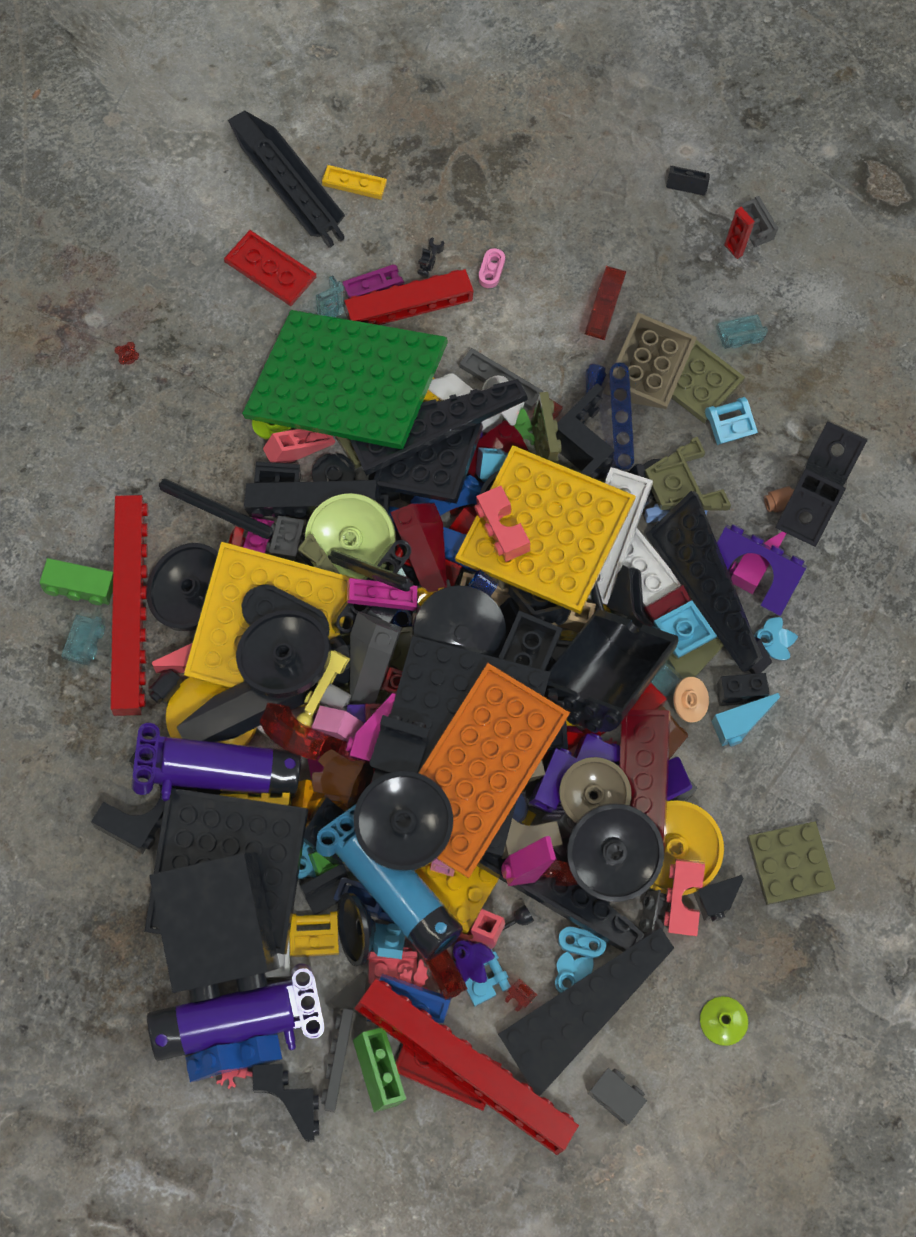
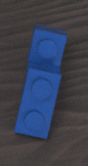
M471 475L466 476L457 504L414 496L410 502L411 504L435 503L441 516L454 508L477 504L476 496L480 494L484 483Z
M278 1034L256 1036L240 1043L216 1045L186 1057L190 1082L200 1081L231 1071L251 1068L253 1065H267L281 1060L282 1054Z

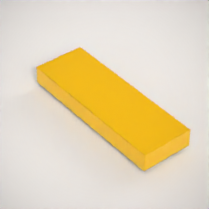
M327 165L322 179V186L382 200L387 184V179L331 165Z

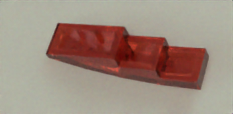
M606 266L584 335L605 340L627 271Z

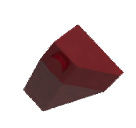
M505 420L479 439L467 476L471 475L482 482L475 473L478 447L501 449L509 453L513 445L528 451L522 435L514 425H510Z
M435 503L410 504L392 511L391 515L401 540L408 542L411 547L409 559L420 586L425 588L427 592H437L438 588H446L444 526Z

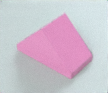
M319 706L311 728L348 742L349 737L354 738L364 722L344 710Z

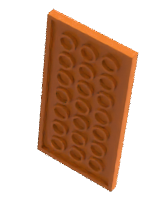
M489 663L483 669L419 771V774L430 778L441 787L449 799L453 812L452 834L445 850L437 860L468 879L570 714L567 710Z

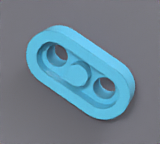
M566 927L558 936L559 946L562 950L569 953L598 958L606 949V942L587 930L576 927ZM566 937H572L574 939V943L568 944L566 942ZM589 943H595L597 945V949L591 950L589 948Z

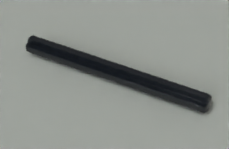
M164 478L159 483L161 491L262 538L270 539L273 534L271 526Z
M332 550L331 554L328 555L329 560L333 564L399 590L408 592L410 587L413 586V582L408 577L340 551Z

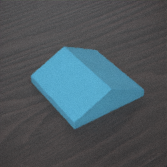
M693 601L654 620V625L660 628V630L678 636V645L673 652L677 658L717 637Z

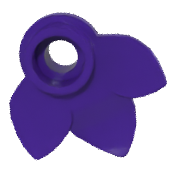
M468 940L458 941L453 948V954L456 959L455 971L458 978L463 983L469 978L477 983L487 982L484 963L495 958L493 952L483 943L474 944Z

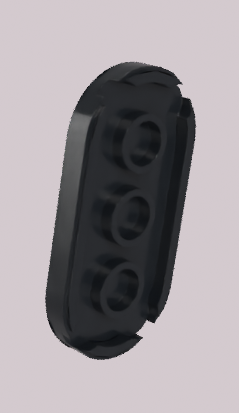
M261 585L254 587L244 596L242 613L249 626L269 613L281 610H295L314 617L323 626L329 637V622L322 611L275 586Z

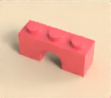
M502 486L477 495V505L474 506L479 518L483 517L486 523L484 528L489 537L493 536L496 542L493 545L498 556L502 555L505 562L530 552V541L521 523L512 527H506L499 522L501 518L511 514V504Z
M676 859L675 864H670L669 878L673 879V888H668L666 902H670L671 906L670 912H665L664 926H668V933L697 936L700 911L686 907L682 902V895L688 888L703 887L704 862Z

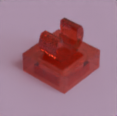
M518 979L507 991L509 995L506 997L505 1002L508 1003L512 998H515L518 1001L515 1011L518 1012L523 1007L526 1008L535 999L537 994L521 979Z

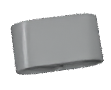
M330 684L321 698L320 706L346 711V705L350 704L351 694Z

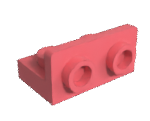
M404 947L402 959L380 957L375 952H371L369 956V985L373 983L375 978L380 980L382 974L395 978L404 972V968H407L408 972L412 969L411 981L413 984V977L417 971V952L412 951V948Z

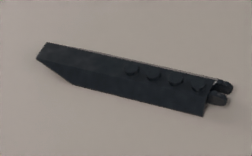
M245 110L228 119L241 149L308 234L314 237L321 236L323 242L329 248L334 246L332 238L327 233L332 230L334 236L339 241L344 240V234L338 225L345 217V214L278 130Z
M340 635L329 640L331 651L335 650L350 658V644L346 645ZM350 661L344 672L336 675L332 683L336 687L350 682ZM244 681L212 697L180 723L177 729L182 739L208 742L233 739L305 704L304 701L311 690L315 691L318 683L298 695L286 698H273L257 693Z

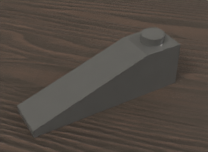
M362 612L357 613L350 634V705L376 704L402 631L400 626Z

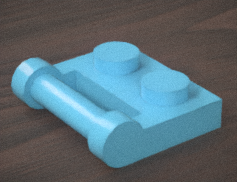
M745 397L738 398L736 402L719 407L711 406L705 409V415L710 421L717 445L758 433L748 400ZM736 410L741 411L742 415L720 421L718 416Z

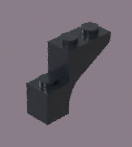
M623 565L617 574V581L607 607L627 616V619L632 620L633 624L637 627H642L645 624L660 630V628L654 626L647 619L644 613L641 571L635 567Z
M283 1064L253 1065V1092L267 1093L279 1098L286 1106L304 1140L315 1142V1136L320 1135L319 1120H315L314 1110H319V1094L314 1095L313 1088L284 1089V1086L289 1085V1070H284Z

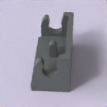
M760 196L742 203L740 207L755 221L749 237L753 246L756 247L774 240L778 227Z

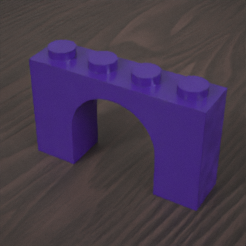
M732 524V526L727 525L717 542L727 569L729 570L733 561L743 554L754 553L767 559L772 566L774 577L772 585L760 606L781 616L807 568L804 565L805 561L795 555L789 557L783 554L784 550L776 545L769 547L763 543L764 539L752 534L750 537L744 534V529L735 524Z

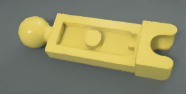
M335 650L331 651L330 662L325 673L317 682L318 685L315 691L311 690L304 701L307 704L304 709L305 712L300 713L296 717V725L300 730L308 731L311 729L314 722L313 715L319 709L324 692L333 683L336 675L344 672L350 661V658Z

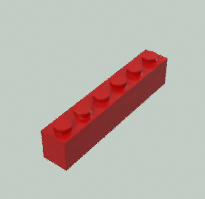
M466 269L460 271L453 270L448 274L434 275L425 280H414L409 284L395 285L386 290L372 291L362 296H352L344 300V308L347 320L382 325L473 301L474 290Z

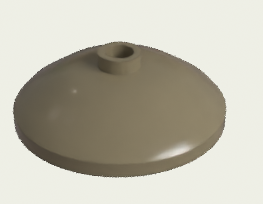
M591 757L574 763L566 771L560 783L559 798L566 815L576 823L586 812L597 806L611 803L630 805L631 786L626 774L618 765L604 758ZM590 792L597 794L596 800H592L589 797Z

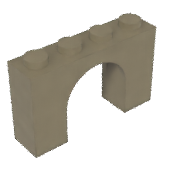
M542 760L528 782L539 780L545 775ZM512 818L502 859H507L509 855L545 836L551 837L553 849L563 845L557 821L527 826L518 823Z

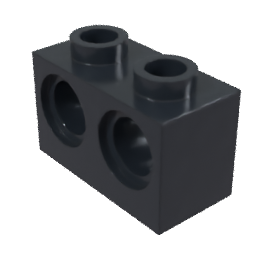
M766 673L721 676L716 684L719 706L747 704L770 695Z

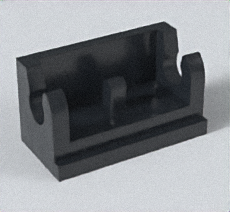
M256 461L254 483L300 482V464Z

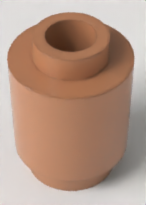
M787 486L768 492V495L764 496L767 511H773L774 513L783 511L794 489Z

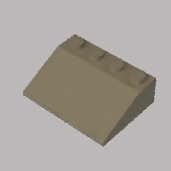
M637 313L603 394L622 402L667 409L697 337Z

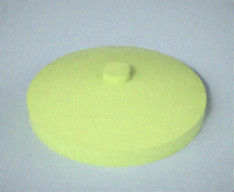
M354 493L337 495L320 504L311 515L305 532V539L311 533L319 546L327 554V557L331 554L332 550H337L371 564H375L386 548L396 542L395 528L387 511L375 500ZM333 564L342 575L355 579H363L365 577ZM386 564L381 565V568L385 569L387 567Z

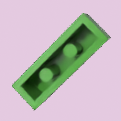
M47 558L39 583L43 591L51 596H58L60 594L74 601L83 599L88 600L94 605H109L113 593V572Z
M381 1028L362 1032L353 1040L373 1111L378 1112L396 1107L406 1100V1096L387 1033Z

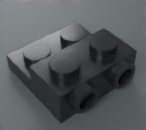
M515 586L509 587L508 594L520 607L519 611L551 624L562 625L567 621L569 609Z
M323 797L306 823L304 842L317 851L316 840L318 832L346 811H343L327 797ZM349 826L341 827L344 831L352 830ZM329 839L322 840V843L326 845L333 843ZM336 853L329 857L323 856L332 864L342 863V860Z

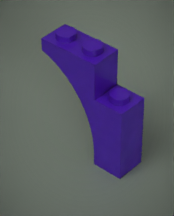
M587 733L581 737L573 756L566 749L561 748L559 750L555 748L547 757L544 765L545 775L537 781L529 803L548 813L556 810L560 801L559 788L561 780L574 763L585 758L598 757L610 760L619 766L621 746L613 743L608 744L602 741V737L599 735Z

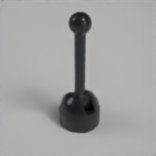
M526 905L519 907L515 911L514 919L505 924L503 931L516 923L526 926L534 922Z

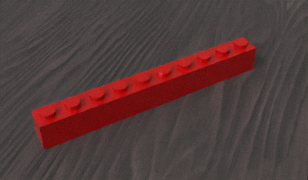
M142 495L115 496L111 711L114 716L142 715V707H146V695L142 694V685H146V672H142V664H146L147 659L146 650H143V642L147 641L146 628H143V621H147V608L143 607V599H147V586H144V578L148 577L147 565H144V558L148 557V546L144 544V537H148V524H144L149 510L148 503H144Z
M375 978L354 1008L554 1154L558 1155L566 1149L579 1127L571 1115L566 1112H560L553 1107L554 1105L549 1099L539 1097L528 1084L520 1083L514 1079L510 1071L505 1068H499L492 1063L493 1061L488 1055L478 1053L467 1040L459 1039L453 1035L449 1027L438 1024L428 1012L413 1006L410 999L406 996H399L392 991L388 983Z

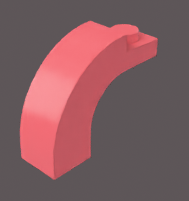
M481 909L468 934L462 932L457 942L468 940L474 944L483 943L492 950L505 927V920L501 916Z

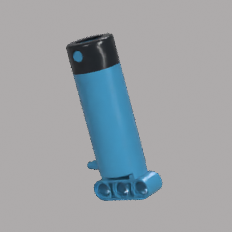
M354 805L318 832L316 840L317 852L325 857L336 853L425 960H432L458 939L463 931L462 925L415 870H390L376 864L364 853L358 843L354 830V812L356 805ZM349 826L352 830L344 831L341 827ZM329 839L333 843L326 845L322 843V840Z

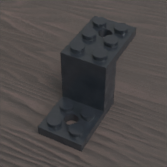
M598 383L557 422L558 432L556 433L557 440L560 439L561 441L560 454L581 470V474L596 480L607 477L610 466L614 462L613 455L615 449L585 426V421L589 417L594 418L600 411L599 405L603 400L602 393L604 388Z
M827 420L775 528L816 547L846 490L847 479L868 439ZM834 444H841L844 447V452L841 455H834L832 453L831 447ZM809 512L812 515V520L808 523H803L799 519L800 513Z

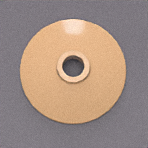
M696 677L683 678L677 684L673 698L677 714L686 722L700 721L705 716L709 706V695L706 686Z

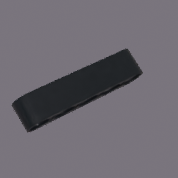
M404 540L390 544L374 565L381 567L382 564H386L389 567V571L398 573L411 555L410 545ZM395 546L402 549V557L396 556L394 552ZM366 576L363 578V580L377 581ZM346 601L332 620L333 630L338 634L351 632L357 613L362 612L366 614L372 606L362 605L361 611H357L353 604ZM341 617L348 620L349 626L347 629H343L340 626L339 621Z

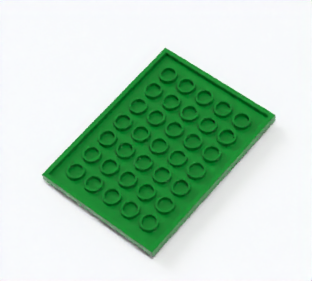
M290 310L242 414L245 419L403 449L448 344L447 337Z

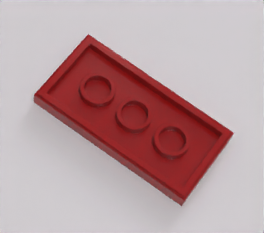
M251 230L246 233L224 258L226 264L289 306H292L317 278L315 272Z
M403 1044L396 1061L399 1075L476 1109L484 1110L486 1105L484 1102ZM492 1060V1063L501 1068V1063Z

